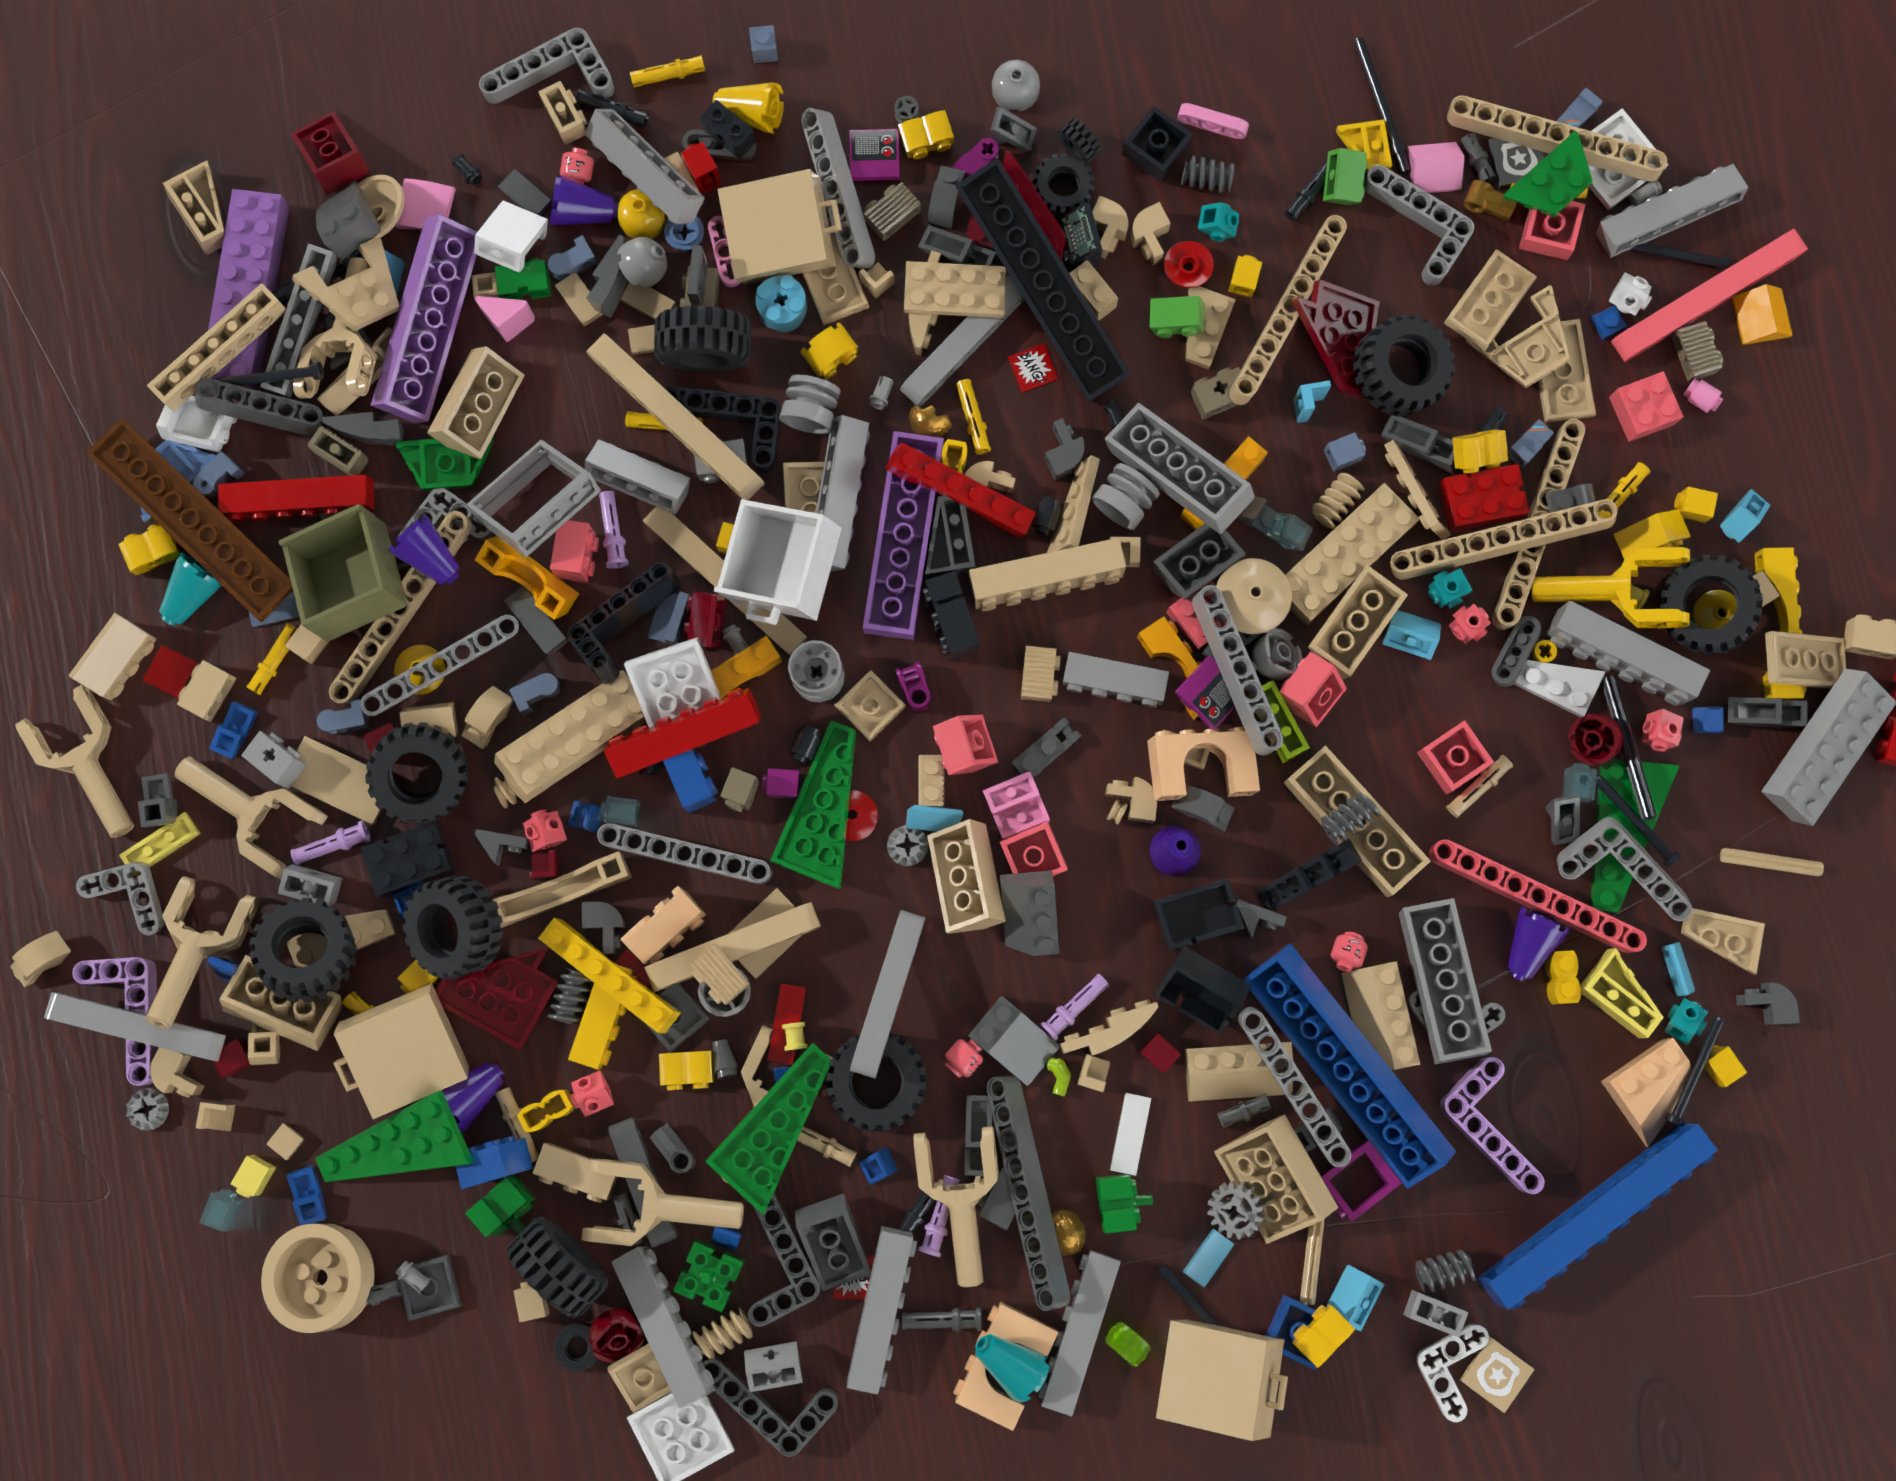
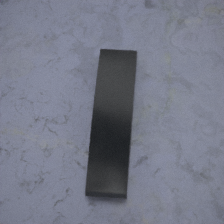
M1349 838L1340 843L1339 846L1329 849L1258 889L1257 892L1267 910L1274 911L1363 860Z

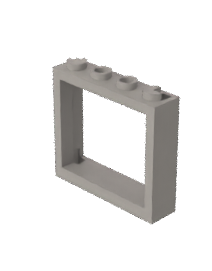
M541 439L466 505L479 523L526 558L601 492V489L589 472ZM550 464L573 479L513 533L491 518L495 512Z

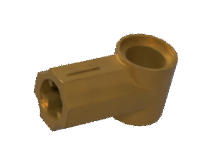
M1474 180L1471 183L1463 206L1471 212H1486L1508 221L1517 202L1504 200L1502 198L1504 194L1493 190L1492 185L1482 180Z

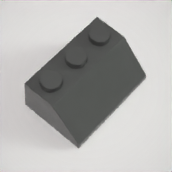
M1205 523L1154 561V570L1170 591L1186 600L1223 573L1228 567L1246 556V553L1226 530L1219 534Z
M1052 870L1000 875L1002 906L1006 920L1004 922L1005 945L1032 956L1059 954L1055 885Z

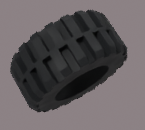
M684 306L681 308L674 307L671 310L666 309L655 319L654 356L664 366L668 365L670 368H677L683 371L714 373L737 370V368L744 367L750 360L751 324L747 317L739 312L714 306Z
M1407 314L1385 320L1369 331L1368 335L1360 341V347L1356 349L1354 357L1358 361L1353 363L1354 372L1358 373V377L1355 378L1357 385L1361 384L1363 388L1361 393L1364 398L1368 396L1371 399L1370 404L1375 408L1381 406V411L1390 414L1394 411L1395 416L1415 414L1441 399L1453 382V379L1450 377L1455 374L1456 367L1452 365L1455 355L1454 352H1450L1449 347L1451 343L1449 339H1444L1442 336L1444 332L1439 327L1435 329L1433 327L1434 323L1428 319L1421 321V316L1412 315L1409 317ZM1392 345L1404 347L1415 356L1420 369L1417 386L1407 385L1393 374L1389 365V351Z
M1703 555L1701 559L1695 560L1693 558L1684 566L1680 565L1674 570V574L1671 577L1669 576L1664 590H1662L1660 609H1678L1682 612H1687L1686 600L1688 595L1695 587L1703 583L1714 582L1728 587L1735 596L1737 606L1733 618L1726 625L1715 629H1706L1696 625L1690 619V625L1687 627L1666 628L1669 636L1673 637L1681 647L1688 648L1690 652H1700L1710 656L1714 653H1720L1721 655L1728 653L1733 648L1737 649L1742 646V643L1753 635L1761 618L1763 596L1757 579H1754L1752 572L1748 568H1743L1739 561L1735 559L1730 561L1726 559V556L1718 555V557Z
M411 722L404 724L402 728L395 727L391 729L389 734L384 735L379 740L367 762L365 779L366 784H369L368 793L370 798L375 797V805L379 810L382 808L387 810L386 816L393 819L394 816L401 818L400 823L408 824L409 820L415 821V825H423L426 820H429L430 823L436 822L440 816L445 817L451 813L452 808L458 805L464 793L469 774L467 770V756L463 755L464 749L461 744L454 742L455 737L450 732L447 735L441 732L442 728L437 725L431 728L427 727L428 723L420 722L419 725L413 726ZM410 752H419L430 756L438 763L442 770L440 785L436 790L427 794H414L404 790L397 783L393 775V767L396 760L401 755Z
M456 875L424 883L423 886L418 887L414 891L413 896L410 897L406 904L408 908L404 911L403 918L406 919L403 924V932H406L407 938L405 942L407 946H410V954L413 959L419 961L417 964L422 969H428L427 973L435 977L438 976L441 979H454L483 970L488 964L492 963L496 957L495 953L499 951L501 946L499 940L503 937V929H501L503 920L502 915L499 916L497 910L499 906L496 901L492 900L491 897L493 895L488 889H483L484 885L471 877ZM448 912L452 914L456 921L458 942L454 940L450 933Z
M302 898V902H296L295 899L287 900V905L282 907L280 904L273 907V913H265L262 916V925L257 924L253 930L255 937L250 939L249 945L252 950L250 952L251 962L264 986L269 991H273L275 996L281 999L286 996L289 1002L297 1003L298 999H303L304 1003L313 1002V998L318 996L322 1000L328 997L327 992L332 990L335 993L341 988L339 983L341 981L347 982L351 976L348 969H354L356 964L354 956L357 955L355 938L344 915H340L339 910L333 905L328 907L327 903L320 899L313 903L311 898ZM303 933H317L326 937L328 941L326 951L314 964L303 968H291L280 962V954L283 947L293 937Z
M890 1033L882 1057L891 1060L898 1067L902 1079L901 1089L896 1098L890 1103L883 1106H871L862 1102L853 1089L852 1078L854 1072L850 1071V1067L860 1035L852 1037L837 1050L829 1064L830 1067L826 1081L828 1086L827 1092L832 1106L843 1120L858 1129L877 1132L888 1131L901 1126L916 1113L925 1095L927 1079L921 1057L906 1040Z
M545 1217L534 1218L508 1245V1258L512 1261L511 1264L517 1269L519 1275L527 1281V1284L539 1296L549 1302L552 1307L557 1308L559 1312L569 1317L582 1316L607 1289L608 1279L604 1271L600 1269L599 1264L570 1234Z

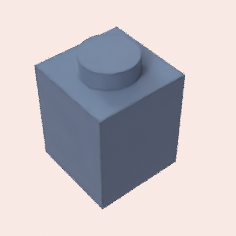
M774 25L749 28L754 63L778 61Z
M1354 432L1328 443L1324 448V452L1333 472L1360 462L1365 456L1366 447L1363 440L1358 438Z

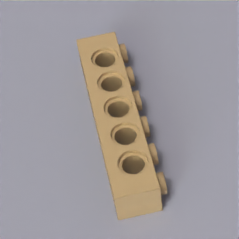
M261 283L147 386L174 412L196 392V385L200 380L211 379L282 316L286 312V308Z

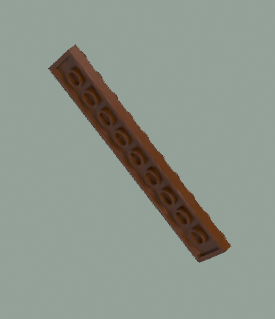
M121 417L86 452L106 474L260 622H263L293 592L290 578L125 419Z

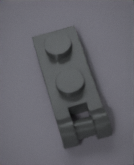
M1064 717L1011 764L1021 775L1030 771L1034 778L1082 736L1077 730L1074 731L1069 726L1070 722ZM1060 732L1067 737L1062 743L1056 737Z

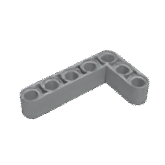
M582 28L570 29L486 73L479 80V87L484 98L491 104H497L577 63L594 94L610 98L615 89L608 69L588 34ZM577 41H584L580 46L574 45ZM556 52H562L559 57H552ZM595 61L594 65L586 66L587 62ZM536 63H540V64H541L538 68H535V69H532V68H531V66H532L533 64H536ZM512 75H519L517 79L509 80ZM601 81L607 82L606 85L602 87L597 86V84ZM491 86H497L494 91H487Z
M1382 165L1372 166L1363 182L1365 191L1442 238L1422 271L1423 282L1429 286L1439 285L1473 234V221ZM1371 177L1379 178L1382 183L1373 182ZM1392 190H1399L1402 196H1396ZM1418 202L1422 204L1423 209L1416 208L1413 203ZM1440 215L1445 221L1439 222L1434 216ZM1456 228L1463 229L1466 235L1457 233ZM1443 248H1449L1453 255L1446 254ZM1430 268L1438 269L1440 275H1434Z
M1607 817L1600 820L1557 856V865L1561 876L1570 880L1582 875L1611 852L1672 919L1684 921L1692 914V906L1685 892L1615 818ZM1613 828L1617 830L1612 836L1604 835L1607 829ZM1592 844L1596 846V849L1592 852H1585L1583 850L1587 845ZM1626 847L1634 848L1630 854L1625 855L1621 853ZM1567 861L1576 862V864L1571 868H1565L1563 866V864ZM1645 865L1651 867L1646 873L1638 871L1640 867ZM1660 884L1668 885L1663 891L1655 890ZM1678 902L1685 903L1681 909L1672 908Z

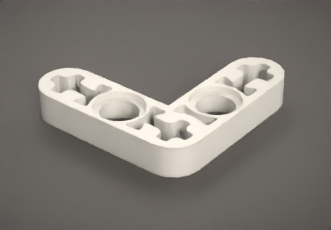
M1470 1324L1462 1329L1461 1335L1465 1340L1473 1336L1471 1332L1473 1330L1482 1333L1479 1336L1480 1342L1477 1343L1471 1340L1466 1343L1469 1346L1468 1349L1465 1348V1344L1459 1337L1450 1334L1421 1349L1416 1356L1417 1365L1442 1414L1452 1422H1460L1466 1417L1467 1406L1447 1366L1487 1345L1489 1341L1488 1332L1478 1324ZM1450 1341H1456L1459 1344V1352L1454 1356H1449L1445 1350L1447 1343ZM1439 1347L1440 1353L1446 1360L1442 1362V1358L1438 1357L1432 1361V1367L1427 1364L1423 1365V1362L1426 1360L1425 1355L1429 1354L1431 1357L1438 1355L1439 1353L1436 1351V1348ZM1444 1377L1448 1380L1449 1386L1445 1392H1438L1435 1389V1382L1438 1378ZM1450 1396L1455 1405H1460V1408L1457 1409L1458 1415L1455 1416L1453 1413H1448L1451 1406L1446 1399L1441 1401V1398Z

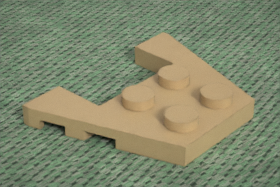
M380 237L373 238L359 245L360 253L371 268L327 287L316 269L311 266L294 274L293 282L305 288L316 301L319 300L326 305L332 314L353 331L397 312L399 304Z
M1551 285L1530 298L1543 320L1501 346H1498L1493 339L1485 351L1465 338V341L1525 388L1570 361Z

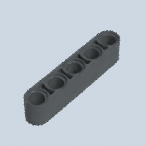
M202 379L196 385L195 402L202 410L306 436H313L318 428L321 427L322 411L315 405L213 379ZM203 393H210L213 396L207 397ZM230 399H235V400H237L238 402H237V403H231V402H229L228 400H230ZM254 406H262L264 409H256ZM280 412H286L290 415L283 416L280 414ZM311 418L315 422H308L305 419Z
M631 1117L609 1126V1133L619 1161L643 1163L660 1186L635 1118ZM626 1178L641 1218L645 1190H638V1185L642 1182V1179ZM661 1221L646 1234L653 1248L678 1238L674 1222Z

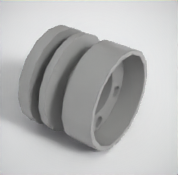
M792 375L788 382L789 388L786 390V395L791 400L783 402L779 417L780 421L789 427L803 432L828 434L831 431L834 414L830 410L837 407V399L841 393L840 388L817 377Z
M1119 463L1114 467V473L1109 474L1107 478L1111 486L1101 485L1092 497V501L1103 514L1124 528L1134 530L1144 517L1140 507L1150 509L1152 501H1156L1160 493L1155 485L1143 474L1127 465Z
M808 641L798 646L789 658L788 671L795 690L802 698L810 702L821 703L831 700L840 692L844 684L845 673L839 653L833 646L823 641ZM821 671L822 677L816 676L814 678L813 672L819 673Z

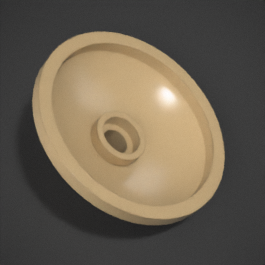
M387 175L371 176L358 183L381 229L380 232L369 240L381 238L389 233L397 224L403 212L405 203L403 188L394 178Z
M1250 558L1235 562L1222 573L1216 585L1222 592L1238 632L1254 635L1271 631L1285 619L1291 606L1292 592L1285 574L1274 564L1262 559ZM1251 590H1259L1260 595L1258 597L1253 596Z

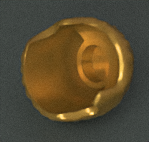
M916 405L911 408L909 413L911 427L915 434L939 438L952 428V424L947 414L936 416L933 406L920 409Z
M1070 1210L1053 1212L1052 1218L1061 1255L1067 1257L1077 1254L1085 1243L1086 1232L1084 1224Z

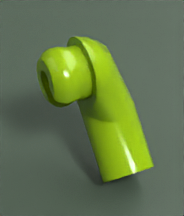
M1051 1058L1047 1063V1068L1053 1072L1057 1079L1052 1093L1065 1097L1071 1073L1065 1061L1060 1058Z

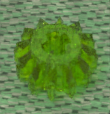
M1118 1322L1113 1326L1105 1338L1106 1343L1132 1366H1138L1143 1362L1151 1350L1150 1345L1123 1322Z

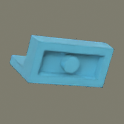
M1330 381L1300 385L1293 399L1297 423L1308 422L1315 409L1314 401L1325 398L1331 387Z
M1397 610L1390 620L1382 644L1431 660L1440 640L1441 624Z
M1347 1265L1327 1305H1332L1355 1329L1361 1332L1384 1284Z

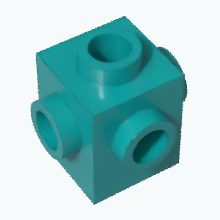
M1225 203L1203 205L1198 230L1210 236L1211 240L1222 242L1227 238L1236 237L1239 213Z
M1461 568L1448 574L1447 570L1433 577L1435 581L1428 586L1430 588L1429 596L1434 604L1438 603L1440 609L1447 605L1451 609L1463 602L1462 598L1472 591Z
M1684 998L1680 1006L1674 1004L1667 1015L1671 1020L1664 1032L1688 1046L1695 1034L1700 1036L1708 1024L1704 1021L1708 1011L1704 1010L1697 1002Z

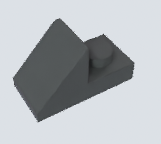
M997 107L991 127L993 140L997 144L1008 142L1024 152L1031 151L1037 128L1007 110Z
M1255 496L1251 503L1238 515L1237 519L1272 540L1286 517L1265 505L1267 501L1265 498Z
M1575 795L1552 799L1546 806V811L1551 817V840L1554 845L1572 843L1580 837V797Z
M478 829L475 831L476 837L494 864L498 866L501 864L504 846H506V851L521 854L522 849L529 850L530 848L528 838Z
M1239 899L1233 905L1238 907L1248 938L1253 937L1258 920L1262 921L1261 926L1275 931L1276 927H1284L1287 919L1286 916Z

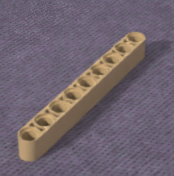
M1467 96L1455 97L1447 114L1448 122L1454 127L1545 153L1553 151L1576 130L1581 144L1584 145L1583 150L1588 165L1644 181L1652 182L1657 180L1667 164L1666 155L1659 150ZM1456 109H1461V110H1463L1465 113L1460 114V113L1456 112L1455 110H1456ZM1479 116H1485L1489 120H1482ZM1503 123H1509L1513 127H1507ZM1527 130H1534L1537 134H1531ZM1552 136L1558 137L1561 141L1554 140ZM1600 150H1605L1609 154L1605 155L1601 153ZM1624 157H1630L1633 161H1627ZM1649 163L1656 165L1657 168L1650 167Z
M1332 215L1328 217L1314 238L1230 389V398L1235 404L1244 405L1248 403L1262 383L1299 316L1293 305V299L1300 297L1308 300L1313 291L1314 281L1319 280L1347 229L1346 221L1341 216ZM1329 228L1334 229L1336 233L1331 232ZM1318 247L1322 248L1325 253L1319 251ZM1307 267L1312 268L1315 273L1310 272ZM1296 287H1300L1304 293L1299 292ZM1284 306L1289 307L1293 312H1288ZM1273 326L1280 328L1282 333L1275 331ZM1262 346L1267 347L1270 350V353L1265 352L1262 349ZM1250 366L1256 367L1259 373L1253 372ZM1239 386L1245 387L1248 393L1240 391Z
M603 334L586 351L594 362L743 500H749L765 484L748 465L606 334Z
M1570 419L1558 430L1527 519L1549 513L1548 506L1542 502V497H1546V493L1566 489L1585 434V426L1580 420ZM1566 429L1573 430L1576 435L1575 438L1568 436ZM1558 451L1564 452L1568 459H1560ZM1550 474L1557 475L1560 482H1552ZM1553 523L1547 526V528L1550 531L1552 529ZM1524 530L1521 533L1526 538H1531L1535 535L1532 530ZM1546 544L1535 547V553L1529 552L1527 549L1514 553L1492 616L1493 625L1497 629L1505 631L1518 623ZM1519 565L1527 569V576H1522L1518 572L1517 567ZM1509 589L1517 590L1519 599L1512 598ZM1501 612L1509 613L1511 616L1510 623L1503 621Z
M1600 500L1402 550L1392 556L1391 572L1395 578L1405 580L1608 529L1616 521L1617 506L1611 500ZM1602 510L1609 511L1612 516L1604 519L1601 518L1598 515V513ZM1575 517H1582L1586 522L1585 524L1577 525L1572 520ZM1551 523H1556L1560 526V529L1558 531H1550L1547 526ZM1524 530H1532L1535 535L1531 538H1526L1521 533ZM1500 536H1506L1510 541L1506 544H1499L1496 539ZM1475 542H1480L1485 547L1480 551H1476L1471 548V545ZM1456 549L1459 551V554L1455 557H1449L1446 555V551ZM1424 555L1434 557L1431 563H1423L1420 559ZM1400 561H1405L1409 564L1404 570L1396 568V564Z
M453 511L445 517L438 527L437 532L442 540L449 541L448 549L453 557L471 532L472 523L463 513ZM463 519V527L459 530H454V521ZM410 568L401 582L408 605L405 612L398 615L395 611L374 621L330 686L329 695L334 702L350 705L351 701L357 700L435 585V581L415 568ZM419 581L421 584L420 590L412 594L410 591L411 584ZM390 623L392 626L391 633L383 636L382 627ZM376 644L377 653L369 657L367 654L368 647ZM361 665L363 673L360 677L355 678L353 670L356 666ZM346 686L349 690L348 696L345 699H340L339 690Z

